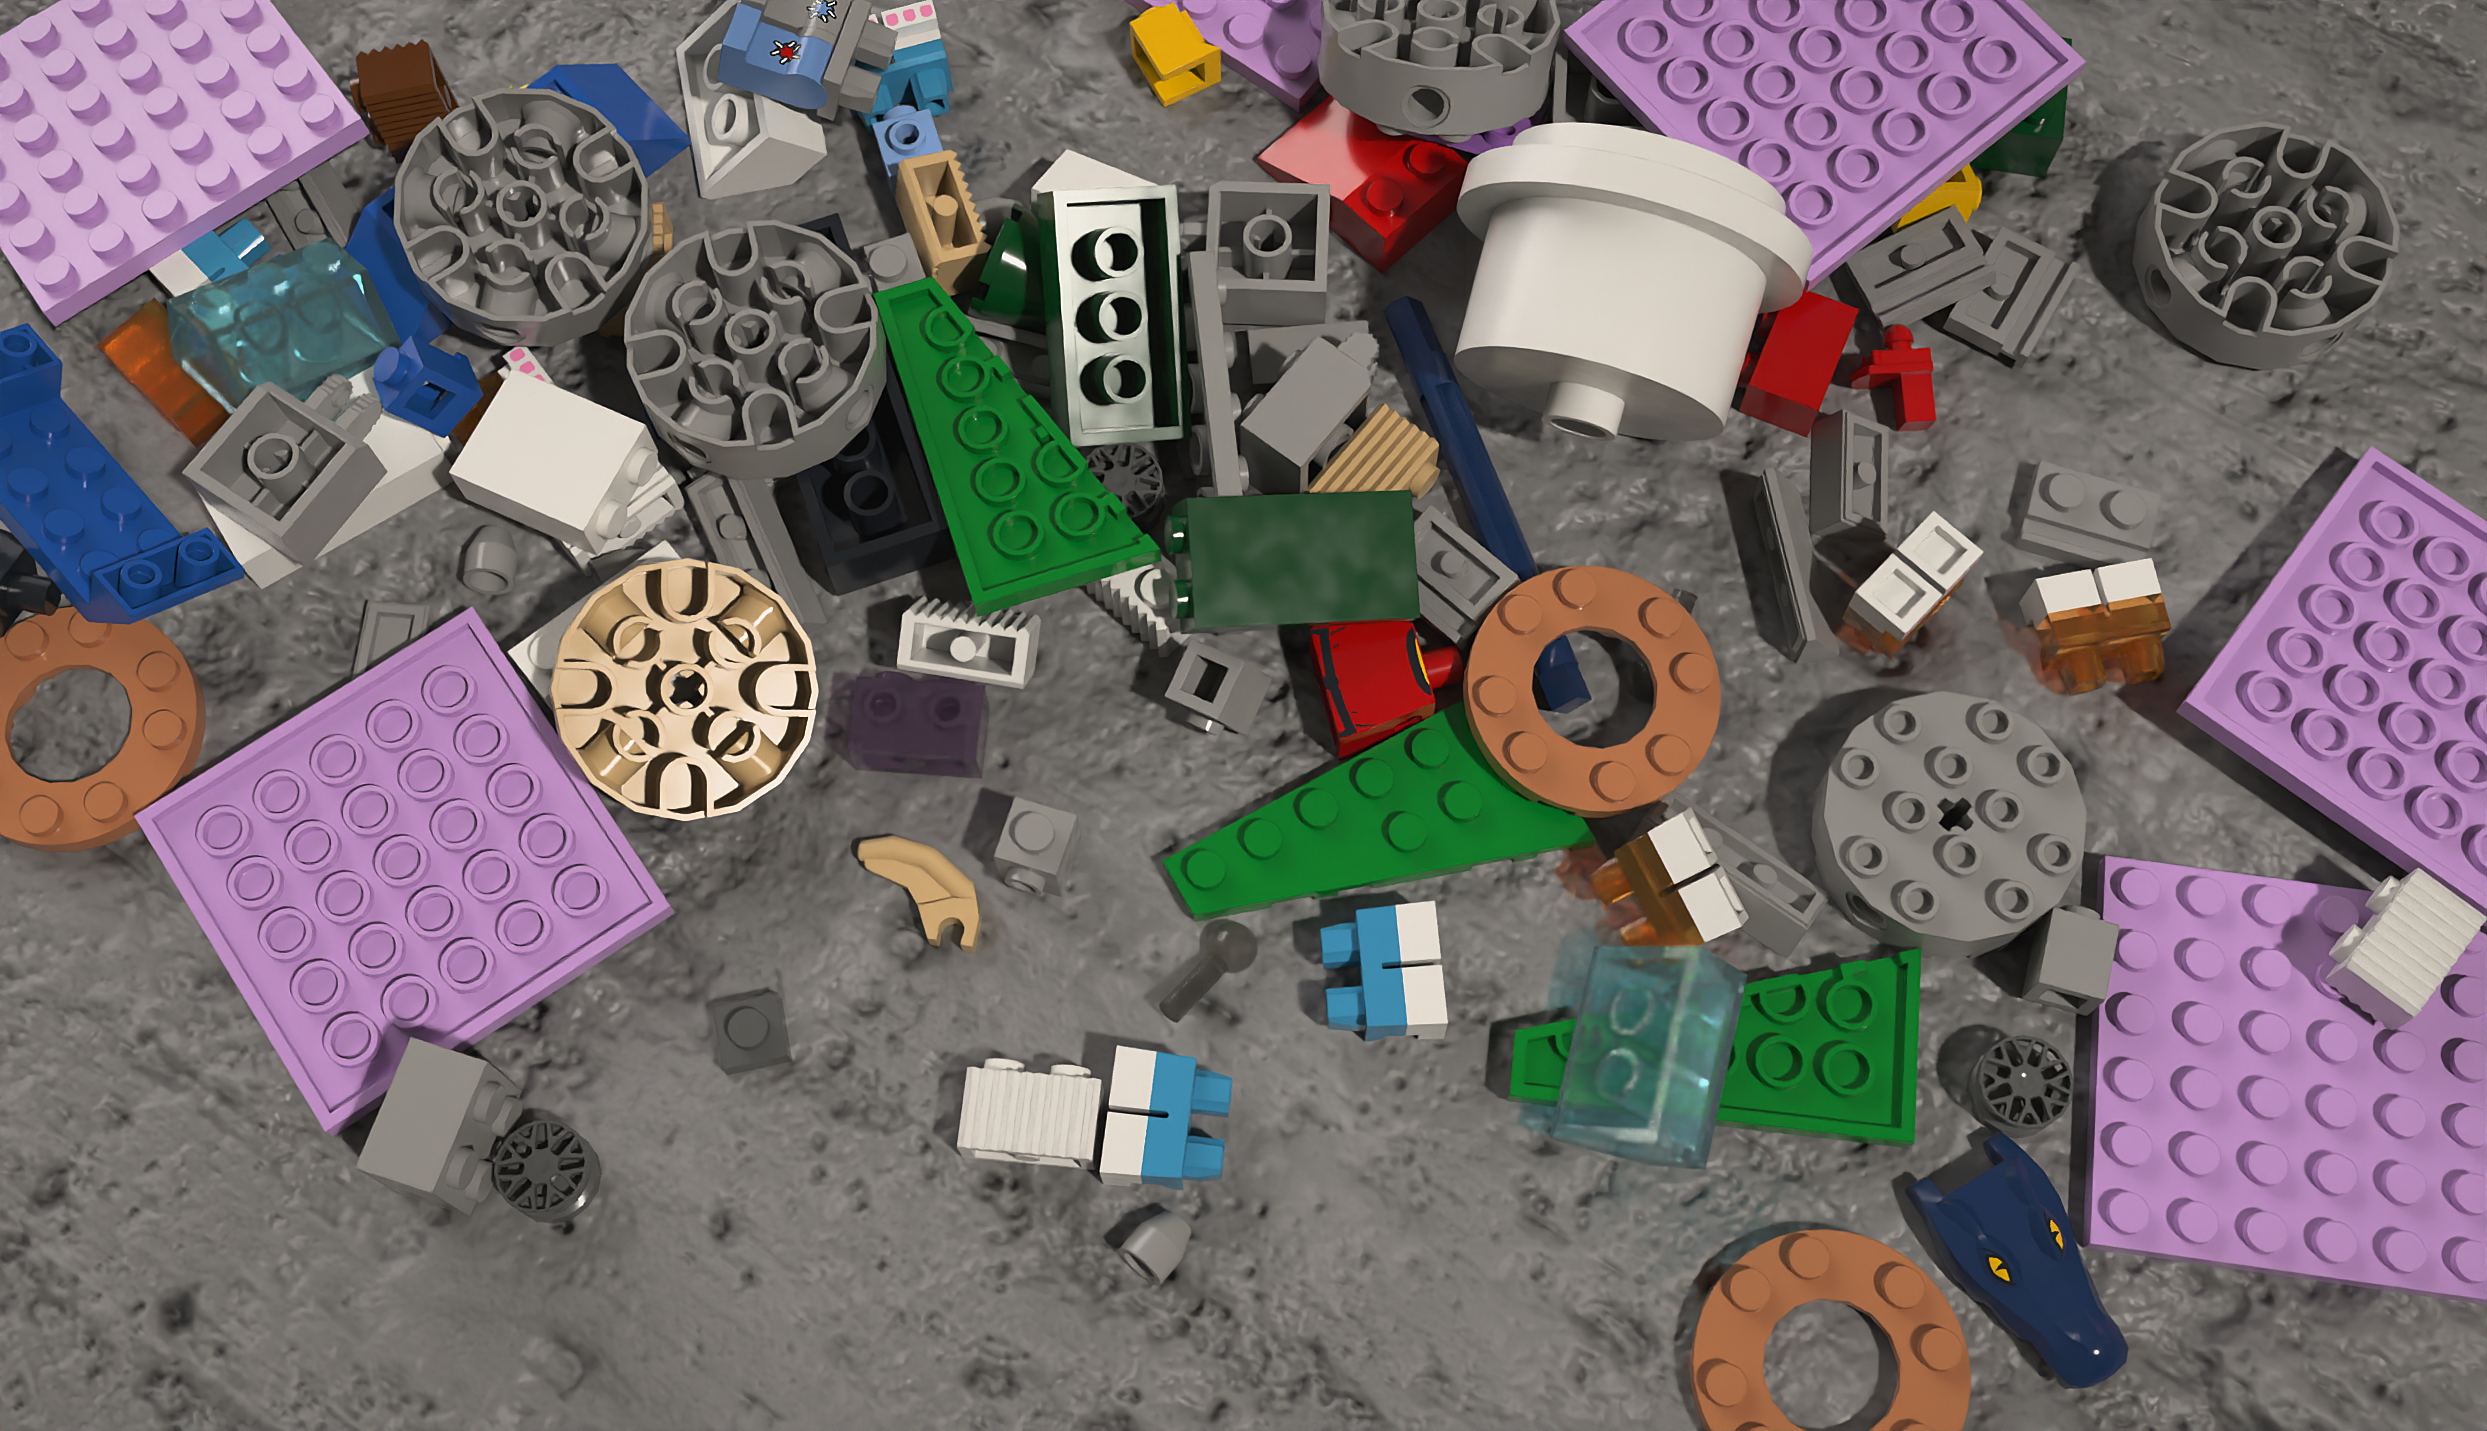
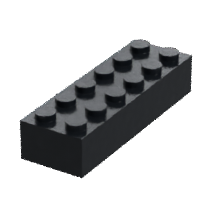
M838 213L796 225L822 234L855 261ZM887 351V382L868 425L836 456L796 473L837 596L956 558L949 528Z

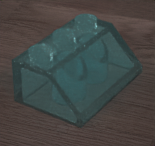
M330 237L166 300L172 359L231 414L236 411L257 385L271 381L301 402H305L318 386L320 387L323 384V381L328 376L340 374L344 378L350 379L375 365L378 356L387 347L392 346L399 349L403 345L367 269Z
M1594 946L1549 1137L1559 1142L1649 1166L1705 1170L1748 975L1701 946Z

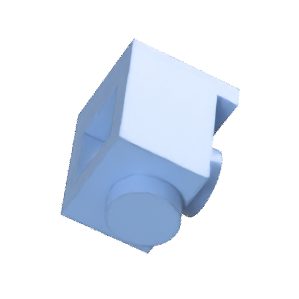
M909 105L897 106L884 114L883 121L872 124L896 207L898 205L894 196L896 195V182H898L896 178L898 176L897 170L899 169L898 163L904 159L943 151L929 108L917 111Z

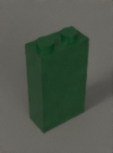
M1411 490L1186 498L1172 507L1173 515L1166 517L1164 528L1166 550L1169 555L1175 554L1177 580H1172L1169 586V607L1172 618L1180 619L1181 634L1301 629L1319 626L1411 621L1420 618Z

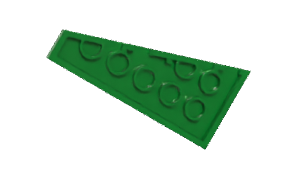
M933 276L873 293L977 617L1162 561L1161 551L1157 544L1147 533L1143 534L1127 515L1126 507L1113 492L1109 493L1088 468V462L1034 397L1031 394L1027 395L1015 381L1011 370L999 355L994 356L976 334L974 325Z
M1464 699L1164 859L1163 868L1193 921L1198 922L1271 908L1272 904L1312 896L1315 900L1336 896L1339 891L1366 886H1372L1373 889L1470 871L1472 866L1510 859L1513 862L1537 858L1538 854L1568 848L1571 851L1592 848L1596 838L1582 817L1573 816L1574 812L1554 807L1540 800L1537 803L1533 802L1512 788L1496 773L1487 762L1474 739L1466 716Z
M1922 948L1899 952L1896 956L1868 962L1859 960L1840 964L1837 968L1804 975L1795 973L1697 993L1695 997L1666 1003L1661 1001L1638 1005L1632 1010L1597 1017L1593 1014L1515 1030L1512 1042L1507 1101L1909 1148L1914 1144Z

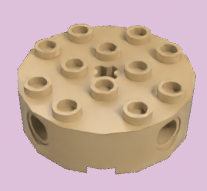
M689 558L636 566L592 594L559 639L549 686L559 740L586 780L635 812L683 821L737 812L779 785L810 741L819 690L811 640L784 599L740 568ZM674 674L681 679L694 675L699 681L693 689L695 695L699 698L694 705L687 701H681L675 705L669 697L675 689L669 681Z

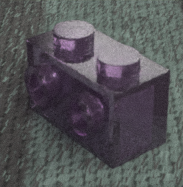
M894 671L876 673L875 678L857 677L847 746L855 769L982 779L990 704L985 686L976 685L974 681L945 676L940 677L938 682L915 681L907 674Z

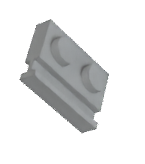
M1955 205L1858 251L1845 262L1847 274L1872 316H1875L1880 324V330L1883 335L1891 325L1902 324L1907 326L1996 283V271L1993 265L1989 264L1985 259L1983 249Z
M2001 226L1984 255L1987 262L1992 264L1996 271V283L1957 301L1943 329L1998 356L1999 352L2016 360L2015 366L2022 369L2081 265L2074 261L2071 265H2068L2054 257L2056 252Z
M2040 460L2033 472L2021 520L2022 526L2015 548L2093 571L2098 567L2145 559L2150 549L2162 494Z
M1430 505L1414 522L1420 618L1452 645H1456L1461 652L1467 646L1465 641L1476 629H1480L1495 605L1522 582L1517 574L1434 506Z

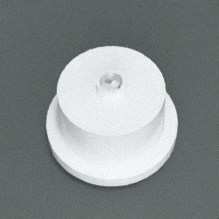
M1567 122L1531 127L1519 133L1514 139L1512 146L1499 147L1483 152L1473 158L1467 167L1457 203V212L1464 225L1484 242L1457 345L1454 363L1457 369L1475 384L1508 401L1542 413L1541 420L1546 425L1573 436L1597 441H1612L1616 438L1617 434L1668 441H1699L1714 438L1724 430L1757 315L1784 309L1800 299L1813 256L1812 244L1804 232L1785 216V201L1770 183L1746 167L1717 153L1674 138L1620 126Z

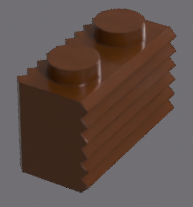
M422 39L416 45L408 42L405 47L396 44L392 50L385 46L380 52L372 49L369 54L360 51L356 56L358 77L350 78V89L356 109L359 114L368 113L371 132L377 146L387 145L392 153V157L395 158L396 164L403 163L416 135L438 116L443 120L460 106L429 44Z

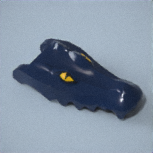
M1998 1132L1984 1141V1150L1995 1166L1946 1196L1926 1177L1908 1186L1905 1192L1924 1220L1935 1247L1951 1277L1965 1288L1973 1300L1989 1306L1998 1323L2005 1325L2020 1341L2030 1342L2035 1347L2037 1353L2050 1366L2057 1378V1383L2064 1389L2093 1387L2111 1377L2126 1363L2129 1347L2118 1325L2107 1313L2099 1298L2094 1282L2079 1251L2070 1220L2059 1194L2044 1170L2013 1140L2002 1132Z

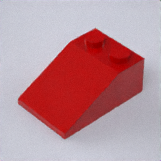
M1332 95L1327 97L1257 157V164L1279 183L1331 184L1329 228L1381 274L1457 209L1459 195L1469 164L1449 146L1407 134L1389 135L1381 132L1377 128L1376 123L1344 108Z

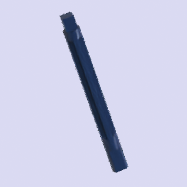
M1409 296L1398 298L1391 302L1383 312L1479 543L1517 574L1523 583L1540 573L1447 355L1441 348L1423 303ZM1561 635L1543 649L1534 665L1533 671L1537 681L1542 686L1551 710L1568 714L1591 701L1592 698L1579 670L1578 661L1566 635Z

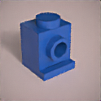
M410 336L399 349L392 346L384 349L374 365V377L372 380L384 410L444 438L484 396L467 356L456 352L453 356L413 336ZM448 390L449 392L440 400V397Z

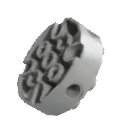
M1321 0V46L1317 53L1320 83L1324 86L1326 92L1331 94L1341 106L1376 123L1377 128L1381 132L1389 135H1404L1413 132L1422 135H1438V137L1445 141L1460 143L1469 140L1474 134L1510 127L1524 118L1535 115L1552 87L1551 61L1559 39L1561 26L1555 0Z
M498 88L472 97L473 103L454 109L443 120L438 116L416 135L395 177L394 226L424 295L457 327L503 346L553 347L599 330L633 300L653 258L654 209L648 183L638 159L635 157L631 146L617 133V129L612 123L590 105L551 89Z
M2266 121L2216 129L2182 150L2137 221L2132 261L2146 304L2163 322L2168 332L2176 339L2217 362L2265 371L2312 363L2346 341L2375 306L2388 285V281L2392 276L2393 259L2398 254L2400 227L2385 187L2353 152L2329 139H2326L2322 145L2307 136L2290 133L2292 126Z
M779 220L746 221L747 228H730L710 236L709 230H706L680 241L645 273L625 314L624 344L627 348V369L658 435L692 465L738 480L789 477L833 458L868 425L887 382L885 333L878 308L857 263L822 234Z
M1939 691L1894 700L1854 727L1814 792L1811 837L1816 850L1814 859L1822 886L1831 895V898L1854 927L1897 953L1922 948L1921 957L1928 959L1932 956L1950 959L1965 956L1973 958L2001 951L2035 927L2046 913L2060 902L2083 862L2087 811L2072 765L2039 725L1993 699ZM1944 821L1952 828L1947 831L1939 823Z

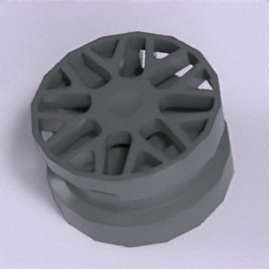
M1133 443L1105 444L1095 448L1085 458L1088 463L1092 461L1094 464L1089 469L1109 493L1113 492L1126 507L1127 515L1141 531L1145 530L1147 533L1158 523L1164 509L1163 476L1156 458L1144 447Z
M2021 1035L2005 1038L1991 1047L1986 1054L1977 1060L1968 1075L1966 1091H1969L1973 1104L1971 1110L1982 1125L1996 1134L2002 1132L2007 1137L2017 1139L2034 1136L2064 1114L2072 1101L2074 1080L2068 1062L2058 1049L2042 1039ZM2017 1041L2029 1042L2028 1046L2019 1045ZM2034 1044L2042 1047L2041 1053L2033 1048ZM2047 1052H2051L2057 1060L2050 1061L2047 1057ZM2061 1064L2063 1068L2057 1071L2054 1066Z
M539 1120L525 1124L509 1135L497 1153L494 1167L497 1189L506 1202L536 1222L551 1224L571 1220L587 1209L598 1193L602 1175L598 1155L589 1142L582 1138L574 1129L560 1121ZM513 1141L518 1144L516 1150L511 1146ZM509 1150L512 1153L511 1158L503 1160L504 1154ZM502 1167H507L506 1175L500 1174ZM502 1181L506 1183V1192L503 1189Z

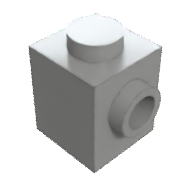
M1191 638L1164 696L1190 710L1185 722L1220 737L1224 727H1227L1246 736L1273 678L1242 659Z
M1015 796L994 853V860L1000 879H1003L1010 887L1024 893L1040 895L1043 891L1062 897L1082 840L1078 816Z
M2065 905L2060 908L2053 907L2035 926L2021 998L2084 1016L2090 1014L2106 1000L2120 925L2100 920V915L2096 911L2076 905Z

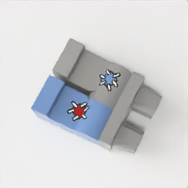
M741 0L722 43L717 81L800 108L817 109L818 116L832 121L835 119L839 106L871 114L878 96L882 76L855 66V63L859 60L887 70L894 53L898 32L870 21L869 15L872 3L865 0H853V3L850 0Z

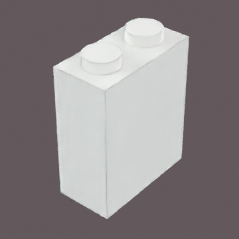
M512 368L449 471V474L466 499L598 556L607 540L614 539L622 530L627 518V505L638 486H645L652 478L657 467L658 449L645 424Z

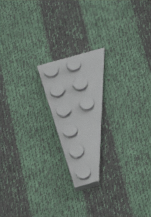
M1214 250L1189 252L1181 259L1192 438L1175 439L1184 480L1196 479L1198 488L1196 498L1243 496V493H1246L1248 489L1249 472L1245 457L1238 455L1235 431L1240 429L1241 405L1238 395L1231 393L1228 369L1233 366L1234 345L1230 332L1223 331L1221 307L1226 302V279L1222 269H1216ZM1248 631L1219 632L1217 636L1242 634Z

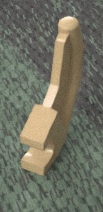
M895 835L862 840L859 843L857 856L860 861H865V868L868 872L909 890L919 908L930 945L939 947L943 930L951 924H957L964 928L960 943L962 950L975 953L982 924L975 883L935 847Z

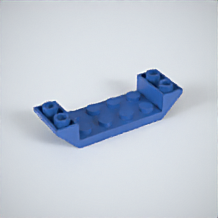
M617 63L556 65L526 87L528 89H551L596 108L616 127L617 133L631 146L645 178L649 177L692 144L689 136ZM394 185L364 207L334 274L399 347L410 336L429 344L454 325V323L424 295L394 226Z
M26 323L1 331L0 520L88 622L130 625L244 578L245 569L208 527L183 537L62 400L60 395L63 363L31 326Z

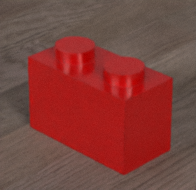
M1803 290L1802 296L1793 305L1781 310L1764 313L1756 336L1766 339V343L1761 355L1748 352L1743 364L1737 387L1745 389L1746 392L1738 412L1808 437L1859 309L1812 291L1806 293Z

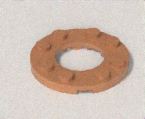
M1601 566L1563 567L1534 576L1515 587L1495 605L1484 620L1475 636L1467 668L1464 671L1463 693L1466 716L1474 739L1487 762L1504 781L1526 798L1535 803L1540 800L1554 807L1574 812L1573 816L1586 818L1622 816L1652 806L1667 797L1688 778L1704 758L1715 735L1720 715L1721 688L1717 664L1712 649L1696 621L1680 603L1660 587L1634 574L1614 568ZM1590 630L1597 631L1607 637L1618 638L1631 645L1634 652H1637L1647 664L1654 686L1653 711L1643 730L1626 743L1603 749L1576 745L1555 733L1539 714L1532 692L1534 665L1543 649L1561 635Z
M72 606L59 608L52 616L38 614L9 628L3 638H0V836L22 847L47 852H75L107 845L140 829L141 827L134 815L170 794L182 776L186 779L189 778L197 762L204 739L206 724L205 700L199 678L191 662L161 630L144 619L130 625L88 622L76 607ZM92 669L115 677L126 689L133 710L130 734L119 754L98 773L75 782L48 783L30 776L17 763L10 739L12 728H14L13 717L19 708L31 700L36 687L45 679H54L57 674L67 670Z
M1830 1229L1805 1230L1776 1237L1757 1246L1735 1262L1715 1283L1700 1309L1701 1312L1695 1327L1692 1349H1690L1689 1371L1694 1403L1705 1431H1805L1792 1424L1772 1401L1763 1375L1764 1347L1775 1324L1790 1310L1818 1300L1838 1302L1870 1316L1889 1339L1897 1361V1387L1886 1415L1868 1431H1962L1971 1393V1371L1969 1354L1958 1319L1949 1302L1930 1277L1913 1261L1882 1242L1863 1235Z

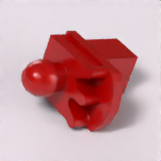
M1894 324L1886 329L1883 337V347L1887 348V350L1870 351L1871 357L1862 358L1860 369L1851 373V387L1856 390L1892 387L1897 432L1928 430L1936 421L1931 375L1934 370L1930 347L1912 349L1911 345L1914 344L1913 335L1902 324Z

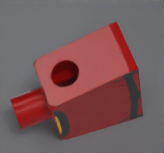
M1393 621L1310 628L1309 655L1338 761L1367 751L1434 715L1436 703L1432 689L1464 681V670L1457 646L1453 645L1422 652L1412 622Z

